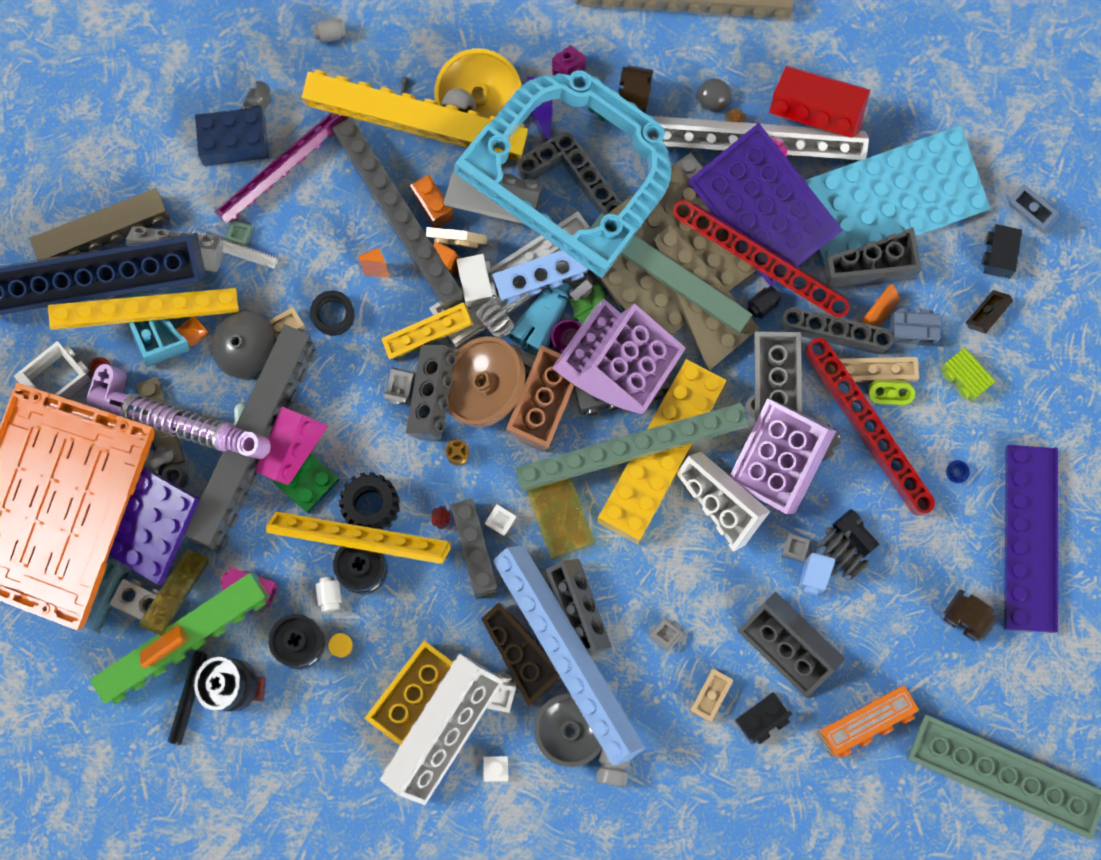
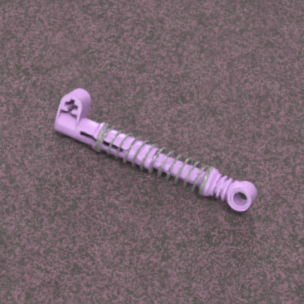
M102 364L94 373L87 395V403L91 407L152 426L157 432L170 433L171 436H177L179 439L185 438L186 441L192 440L193 443H200L202 446L207 444L209 448L214 447V449L222 452L230 450L244 456L262 459L270 451L271 445L268 438L236 428L230 422L218 420L215 417L211 418L208 415L194 411H188L185 408L159 402L158 400H152L139 394H124L127 375L121 368ZM128 406H134L133 410L128 409ZM188 413L190 418H186L184 415ZM196 416L197 420H192V417ZM201 418H203V419H204V423L199 422V420H200ZM210 420L212 425L207 424V422ZM181 430L183 431V436L178 435ZM188 433H191V439L186 438ZM196 435H198V441L193 440ZM203 437L206 438V443L201 442ZM210 440H212L213 446L208 444Z

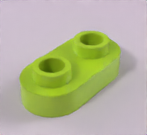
M878 379L873 381L868 387L870 399L877 404L907 405L915 398V390L912 384L904 380ZM879 387H882V388H883V391H882V392H880V393L875 392L877 388H879ZM900 389H906L905 393H898Z

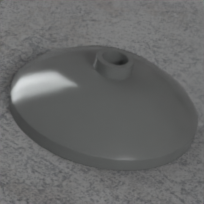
M244 310L228 315L217 326L212 339V354L217 366L224 373L235 378L245 379L260 374L276 343L275 331L271 323L264 316L256 312ZM239 338V344L235 345L236 339Z
M570 693L553 697L540 709L535 720L534 735L538 748L548 760L563 767H578L592 761L600 753L602 747ZM573 727L575 729L574 735H567L566 729Z

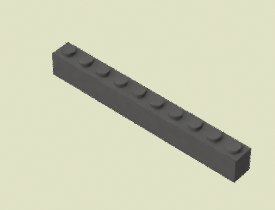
M352 117L333 127L337 142L442 309L445 311L460 303H465L460 287Z

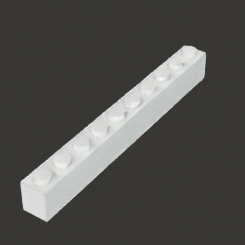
M652 116L665 130V136L662 140L665 146L726 150L756 125V123ZM761 124L770 137H777L786 142L788 147L787 155L864 160L867 156L869 137L866 131H860L855 137L850 138L820 128ZM648 135L649 138L656 139L654 136Z

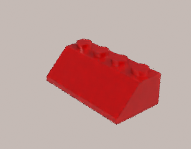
M786 66L774 91L769 114L853 138L860 132L871 89Z

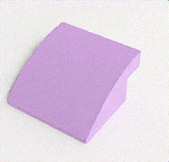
M603 299L595 305L552 369L578 388L604 402L628 411L643 414L686 348L635 303L620 313Z

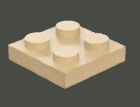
M427 227L426 232L427 237L434 238V242L444 245H461L470 248H478V244L487 245L488 236L469 231Z

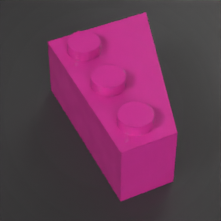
M281 407L268 438L271 445L270 451L265 458L259 459L255 472L289 485L328 425Z

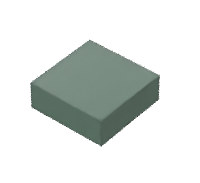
M233 220L224 240L227 239V242L229 240V243L232 241V244L235 242L237 246L238 244L240 246L242 244V247L245 245L246 248L254 232V227Z

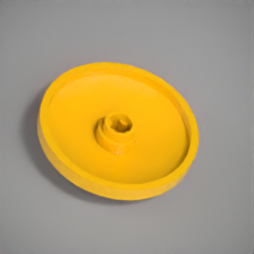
M469 49L456 54L442 67L436 79L434 97L437 105L441 106L442 100L449 90L453 88L464 89L474 97L476 101L475 111L481 113V117L489 119L490 116L496 117L522 85L516 69L505 57L487 49Z

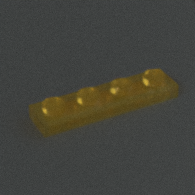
M187 549L140 620V627L158 635H163L209 563L208 557Z

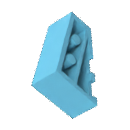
M140 291L120 298L141 297L145 295ZM166 319L127 323L146 367L189 351L188 341Z

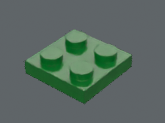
M310 453L289 485L275 480L273 483L308 514L336 485L339 478Z

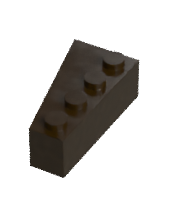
M498 602L481 620L529 707L543 696L561 677L541 645L502 603Z

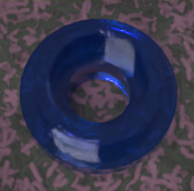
M960 460L952 461L946 468V476L953 483L965 482L970 474L968 465ZM954 469L960 470L961 475L956 476Z

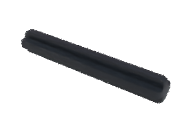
M195 651L168 738V742L171 744H182L196 697L194 680L197 671L207 660V654L204 652Z

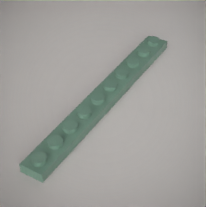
M738 403L516 467L521 490L527 491L748 427L742 403Z

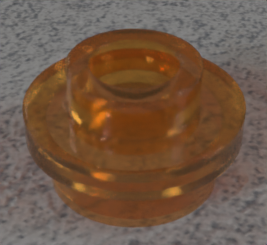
M730 109L729 112L725 113L724 118L728 122L744 123L747 115L742 113L741 109Z

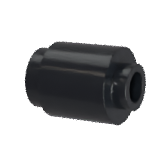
M772 286L763 288L748 300L747 309L753 314V317L762 319L779 305L781 296Z

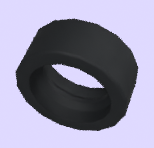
M334 290L325 291L313 300L310 308L311 319L317 330L325 335H341L353 325L355 318L354 308L349 298L342 292ZM328 302H340L346 310L343 321L331 326L323 323L319 315L321 307Z

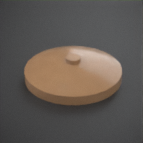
M496 337L474 339L456 351V363L453 368L452 385L449 391L448 408L446 409L449 414L459 422L471 427L490 426L506 417L518 403L524 389L525 367L519 352L506 341Z

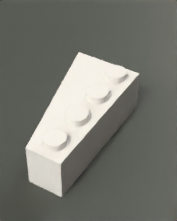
M701 451L688 456L676 473L692 496L697 498L702 504V510L707 516L710 515L715 522L718 532L726 537L730 543L729 547L733 552L747 544L770 513L764 505Z

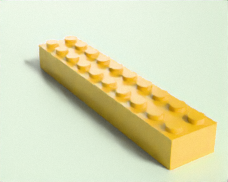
M314 70V73L308 71L301 97L305 106L352 117L357 120L465 148L495 118V116H490L489 119L481 117V113L468 110V113L459 111V107L453 105L439 106L436 101L431 99H424V102L416 100L414 95L402 93V96L393 94V90L381 87L380 90L371 88V84L366 82L351 83L349 82L350 79L343 76H336V78L328 77V73L320 70ZM521 124L509 139L511 146L508 159L519 161L522 156L528 129L524 128V124ZM493 148L496 152H503L500 148Z

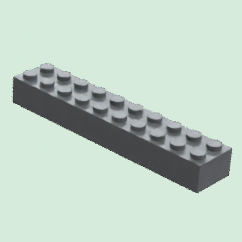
M284 324L238 419L236 428L269 438L281 407L288 408L289 404L295 401L298 394L296 389L299 383H303L306 378V368L309 362L312 363L316 357V346L310 334ZM230 450L222 453L184 536L194 544L218 554L220 549L225 548L229 539L227 536L229 530L237 524L239 515H237L241 506H245L249 494L247 492L250 486H254L258 479L259 473L255 472L259 459L244 456Z

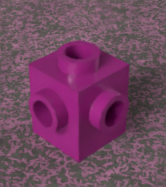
M571 45L552 58V74L554 76L556 74L570 76L574 71L578 70L586 72V56Z

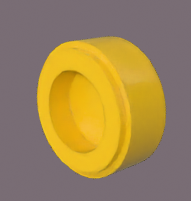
M335 634L329 641V650L335 657H347L353 650V642L346 634Z

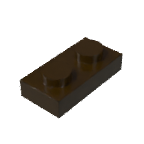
M993 290L966 321L968 328L986 334L1013 302L1011 296Z

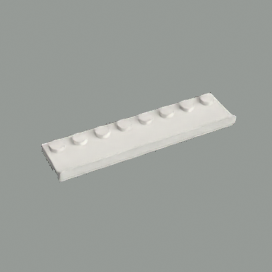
M579 212L574 213L558 224L559 227L572 236L578 230L589 228V225ZM539 236L491 267V272L494 274L555 253L561 249L543 236ZM560 262L556 265V270L561 274H565L568 272L569 267L565 262ZM540 269L535 272L534 277L538 281H544L547 278V273ZM488 275L489 282H494L496 295L492 296L493 301L501 307L507 316L541 294L529 296L526 293L519 296L520 300L507 304V301L502 302L493 275ZM517 277L513 280V286L517 289H521L526 285V281L522 277ZM548 286L541 288V291L543 292ZM439 302L429 308L433 315L444 311ZM481 306L468 309L474 325L448 336L456 349L487 330L476 314Z

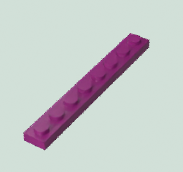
M329 113L215 210V214L225 223L235 220L239 216L240 211L254 204L260 194L269 191L273 187L274 182L288 175L290 169L295 164L303 162L308 153L318 149L323 144L322 141L328 136L334 135L333 127L350 117Z

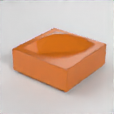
M195 316L176 329L188 341L191 348L209 335V332Z

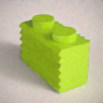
M966 347L962 348L940 368L943 371V377L948 382H953L958 388L959 395L965 400L969 399L970 402H973L996 382Z

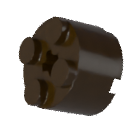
M631 65L623 66L619 85L624 87L619 88L618 93L622 98L634 103L639 110L646 114L654 70Z
M959 589L943 612L945 616L943 621L953 628L957 626L963 629V635L974 642L976 640H985L1000 615H993L994 609L972 594L969 598L964 596L965 591Z

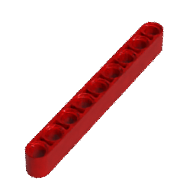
M682 199L674 205L673 214L680 222L832 316L840 318L848 313V299L830 286L691 200ZM679 205H688L690 208L689 215H681L678 212ZM698 217H707L709 219V226L706 228L700 227L697 223ZM725 228L729 232V237L725 240L719 239L716 234L717 230ZM739 240L746 241L748 249L744 252L737 250L736 242ZM763 252L767 255L768 260L760 264L755 260V255ZM779 264L785 265L787 273L777 275L774 271L775 266ZM802 276L806 279L807 283L803 287H797L794 285V279ZM821 288L825 290L826 296L823 299H816L813 296V292ZM835 301H843L846 305L842 311L834 310L832 305Z
M813 339L805 349L806 358L909 510L917 516L931 512L935 507L934 497L834 350L825 339ZM812 346H819L822 349V354H815ZM825 365H832L835 368V374H829L825 369ZM838 384H845L848 388V393L840 392ZM853 402L860 405V413L852 410L851 404ZM866 421L873 424V432L865 429L864 423ZM878 441L886 443V451H881L878 448ZM892 460L899 462V471H895L891 467ZM905 479L913 483L912 491L905 488ZM918 499H923L926 502L925 510H921L918 507Z

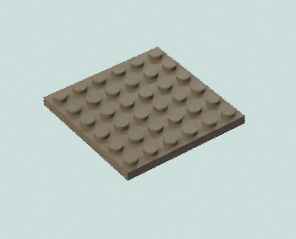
M675 163L671 166V180L666 193L635 233V236L655 248L652 242L653 239L671 225L729 292L757 271V269L675 218L673 214L674 205L682 199L691 200L712 213L689 184L688 176ZM635 194L608 214L618 216ZM681 204L678 207V212L683 216H687L690 213V208L686 204ZM700 216L697 219V223L700 227L706 228L709 226V219L705 216ZM720 228L716 232L717 237L721 240L729 237V233L725 228ZM736 244L737 250L743 252V251L740 249V247ZM620 255L603 278L596 275L623 311L635 303L671 336L687 324L677 301L675 291Z

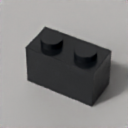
M995 224L993 229L987 232L985 237V244L988 245L987 252H984L981 265H984V274L1009 279L1016 272L1022 229Z

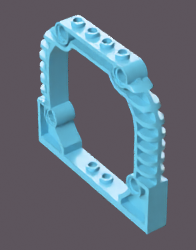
M578 70L574 71L570 76L566 74H556V76L542 75L522 85L491 123L482 129L456 161L453 173L600 278H603L666 193L671 180V163L667 147L662 141L665 136V130L651 115L643 113L634 103L626 101L617 91L606 87L597 77ZM574 84H579L582 88L576 87ZM554 99H561L573 107L587 105L630 135L635 151L648 162L647 179L618 216L615 214L605 215L599 227L578 230L574 236L553 223L548 215L535 210L528 201L521 200L501 186L503 180L501 165L508 159L511 146L509 139L534 109L542 103ZM648 135H652L656 139H651L648 137ZM493 148H500L503 152H496ZM605 227H612L614 232L607 231Z

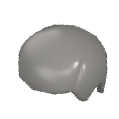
M461 88L449 90L441 103L443 107L446 104L459 107V111L468 113V110L475 111L476 101L472 94Z

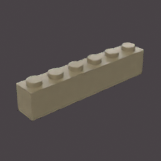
M154 188L29 239L38 260L101 249L102 246L109 243L122 241L124 237L128 236L132 226H142L145 228L160 226L169 220L170 216L157 188Z

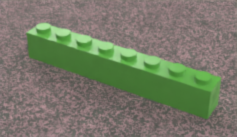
M249 573L91 678L90 682L104 704L113 702L116 705L127 698L125 693L131 689L137 691L147 684L145 680L152 675L156 678L166 672L167 669L165 667L173 662L176 665L187 658L185 653L191 649L197 651L207 644L205 640L212 635L216 638L226 632L225 627L233 622L236 625L246 618L245 613L251 609L255 612L267 604L265 600L271 596L256 573ZM180 625L189 637L188 641L153 666L142 668L140 665V652L171 629Z

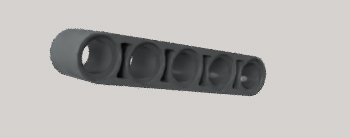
M792 307L787 309L781 320V327L785 332H801L802 337L810 339L823 338L828 343L875 354L887 352L894 341L892 332L886 328ZM793 317L797 320L798 323L791 324L788 322L787 318ZM809 323H817L820 329L811 328ZM832 328H839L842 334L837 335L833 333ZM854 333H861L864 336V339H857L854 336ZM876 338H883L886 341V345L879 344Z

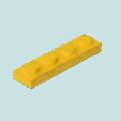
M463 302L381 339L388 358L394 360L421 348V345H428L474 324L467 306Z

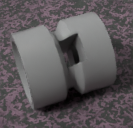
M602 748L599 756V762L602 764V767L597 769L595 782L626 787L628 773L625 771V768L630 766V760L613 766Z

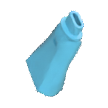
M563 282V285L550 289V286H548L529 309L514 323V328L507 337L537 355L541 345L549 348L553 328L561 319L569 299L568 293L572 287Z

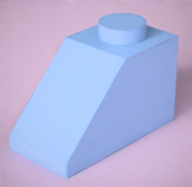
M811 553L804 563L799 588L804 589V593L810 595L822 594L826 589L835 559Z

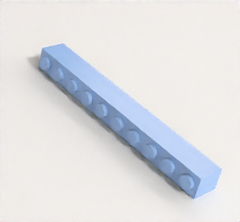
M525 546L507 547L492 560L611 764L614 766L631 760L645 749L643 743Z

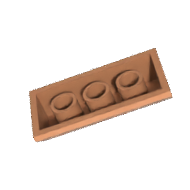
M541 345L506 430L522 443L543 452L550 446L574 384L552 369L561 354Z

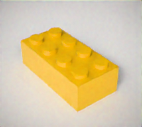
M423 641L364 719L400 746L411 731L413 724L416 723L424 711L425 705L436 692L439 683L445 678L453 662L426 641Z

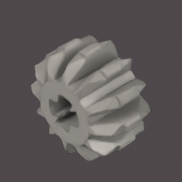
M493 300L484 303L476 312L480 321L496 338L506 337L514 328L511 319Z

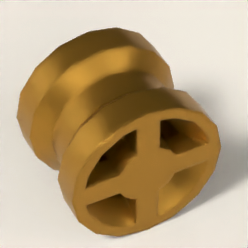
M458 439L452 440L447 444L445 452L448 461L455 466L465 464L469 459L467 444Z

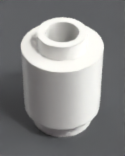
M334 577L320 578V582L316 583L315 586L318 607H321V612L340 610L342 600L339 581L334 580Z

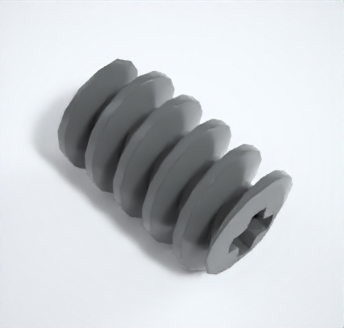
M836 528L819 542L817 548L825 546L826 549L823 555L832 554L831 558L839 562L835 569L844 568L845 570L841 576L850 575V580H852L868 566L869 561H860L863 554H854L857 549L856 546L848 547L850 539L841 540L844 532L839 531L835 533Z

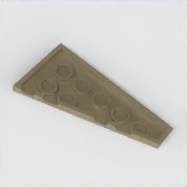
M671 225L653 239L652 242L656 250L739 305ZM675 292L686 323L693 334L699 354L701 353L705 363L704 366L708 371L759 329V326L750 318L740 334H737Z

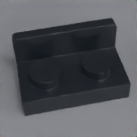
M772 692L734 721L751 744L757 741L760 745L771 737L769 732L777 727L780 730L789 724L788 718L793 714L787 711L776 694Z

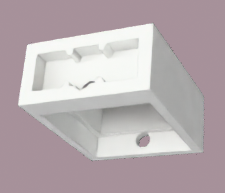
M58 341L14 375L20 384L38 389L32 380L63 356L79 375L55 395L69 399L91 381L87 375L89 369L82 361L77 363L73 359L76 354L67 344L63 347Z

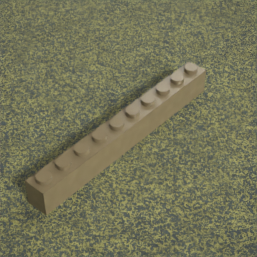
M576 0V5L583 7L602 6L607 9L619 7L627 10H666L671 13L682 11L691 14L710 13L712 15L729 14L735 17L745 15L755 18L775 17L776 19H786L791 17L794 0Z

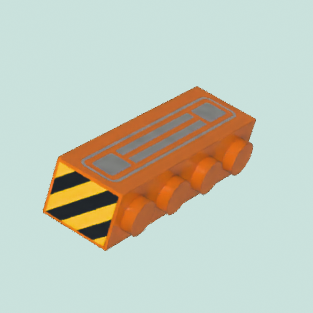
M903 685L817 732L830 756L835 757L838 755L841 759L852 753L851 747L857 744L863 747L873 741L872 736L880 732L881 736L893 731L892 725L900 721L904 725L915 719L913 714L918 712L919 709L906 686Z

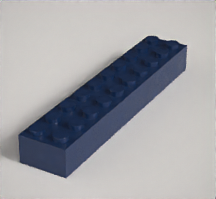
M197 233L0 266V315L45 308L48 305L74 303L200 282L207 276Z

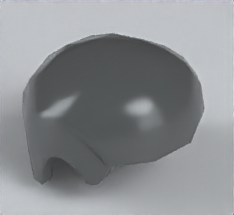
M712 78L704 81L699 86L696 99L700 102L703 109L716 112L723 110L729 104L731 92L723 80Z
M256 81V88H251L241 108L261 107L265 111L271 100L269 85L262 81Z

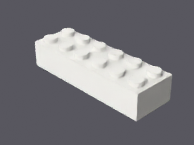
M459 654L452 663L445 678L439 683L431 700L425 705L424 711L416 723L413 724L408 736L399 746L394 758L385 768L380 781L397 795L426 805L504 680L484 666Z

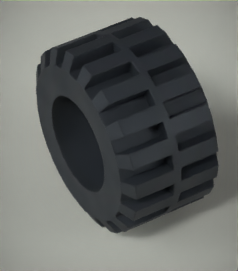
M365 472L360 473L358 478L353 476L350 483L346 482L344 484V491L341 490L340 512L347 524L381 530L386 527L389 529L392 526L391 522L393 520L396 521L398 517L397 512L400 511L399 497L392 483L381 474L376 476L374 472H370L369 475H366ZM368 492L380 494L383 498V504L378 512L373 515H362L357 511V501L363 494Z

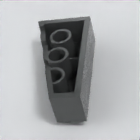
M914 227L906 229L905 232L889 235L885 239L866 243L865 246L857 249L852 248L829 256L824 265L826 285L831 288L913 280L917 278L922 269Z

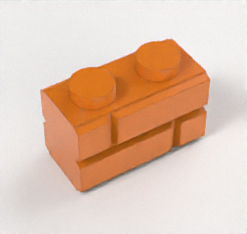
M426 175L410 185L412 195L433 228H440L454 219L451 207L444 205L445 198L430 175Z

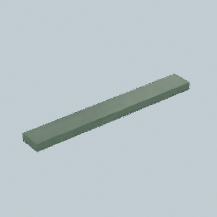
M601 213L590 229L599 227L605 215ZM605 227L607 231L614 232L612 227ZM635 235L620 254L737 334H740L753 315Z

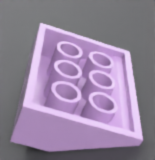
M767 398L730 477L752 496L785 514H795L836 430Z

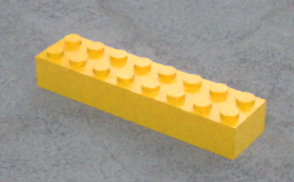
M686 359L647 430L712 411L727 380ZM694 443L629 461L598 516L597 523L638 545Z

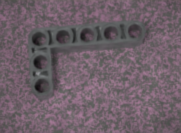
M569 132L557 134L522 156L518 161L519 177L523 180H535L560 163H563L599 214L607 215L622 203L575 137ZM567 143L570 146L567 148H563L560 146V144ZM545 154L552 156L550 159L542 158ZM574 160H580L582 164L575 165L572 162ZM525 166L533 167L531 171H525L523 168ZM587 177H592L595 179V181L586 182L584 179ZM600 194H604L608 198L605 200H600L597 198V196Z

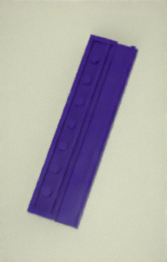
M1006 446L1004 630L1058 632L1057 447Z

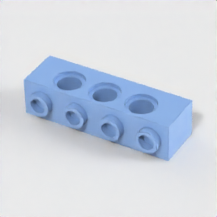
M560 250L492 275L501 301H507V304L520 300V295L528 293L529 296L541 293V288L550 286V289L563 285L562 281L571 278L572 282L585 277L584 273H587L588 269ZM560 262H565L569 270L567 273L561 274L557 272L556 265ZM537 270L546 271V280L538 281L535 279L534 274ZM517 277H522L526 281V285L521 289L513 286V280Z

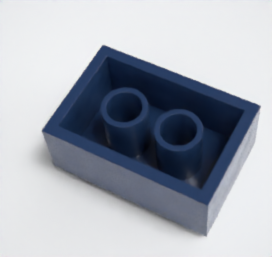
M261 107L195 115L198 156L203 166L269 158L266 118Z

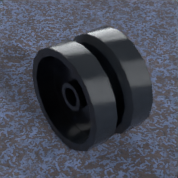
M341 546L335 554L333 569L343 587L349 592L363 595L370 594L382 586L388 574V563L383 553ZM364 564L362 566L363 569L359 571L358 566Z
M291 614L282 617L274 624L269 634L268 643L270 652L278 662L290 669L303 670L312 667L320 660L325 650L326 641L323 631L312 619L305 615ZM300 639L298 641L299 645L296 647L294 645L295 640Z
M213 657L204 662L197 671L194 680L195 694L198 701L210 710L241 711L254 700L258 689V678L254 668L246 661L227 657Z

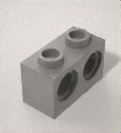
M133 578L130 582L123 579L109 605L157 628L170 603L164 599L166 594L154 588L149 592L143 589L145 584ZM135 591V598L127 602V593ZM150 601H155L156 608L151 612H147V604Z

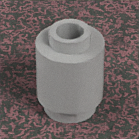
M336 17L317 21V26L313 27L316 40L320 39L321 43L340 40L341 37L346 36L343 20Z

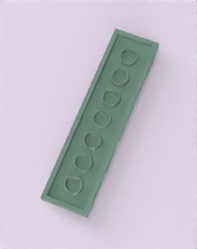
M923 715L906 760L1085 838L1093 839L1101 816L1100 789L931 716Z

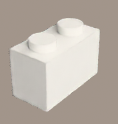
M480 254L456 259L467 309L482 306L489 300H493L492 296L496 295L494 282H489L488 275L492 274L490 262L484 260V255Z

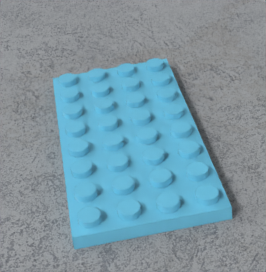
M961 125L804 180L843 229L842 232L817 250L823 267L829 256L852 248L857 249L865 246L866 243L876 242L887 238L889 235L905 232L906 229L914 227L915 236L990 210Z

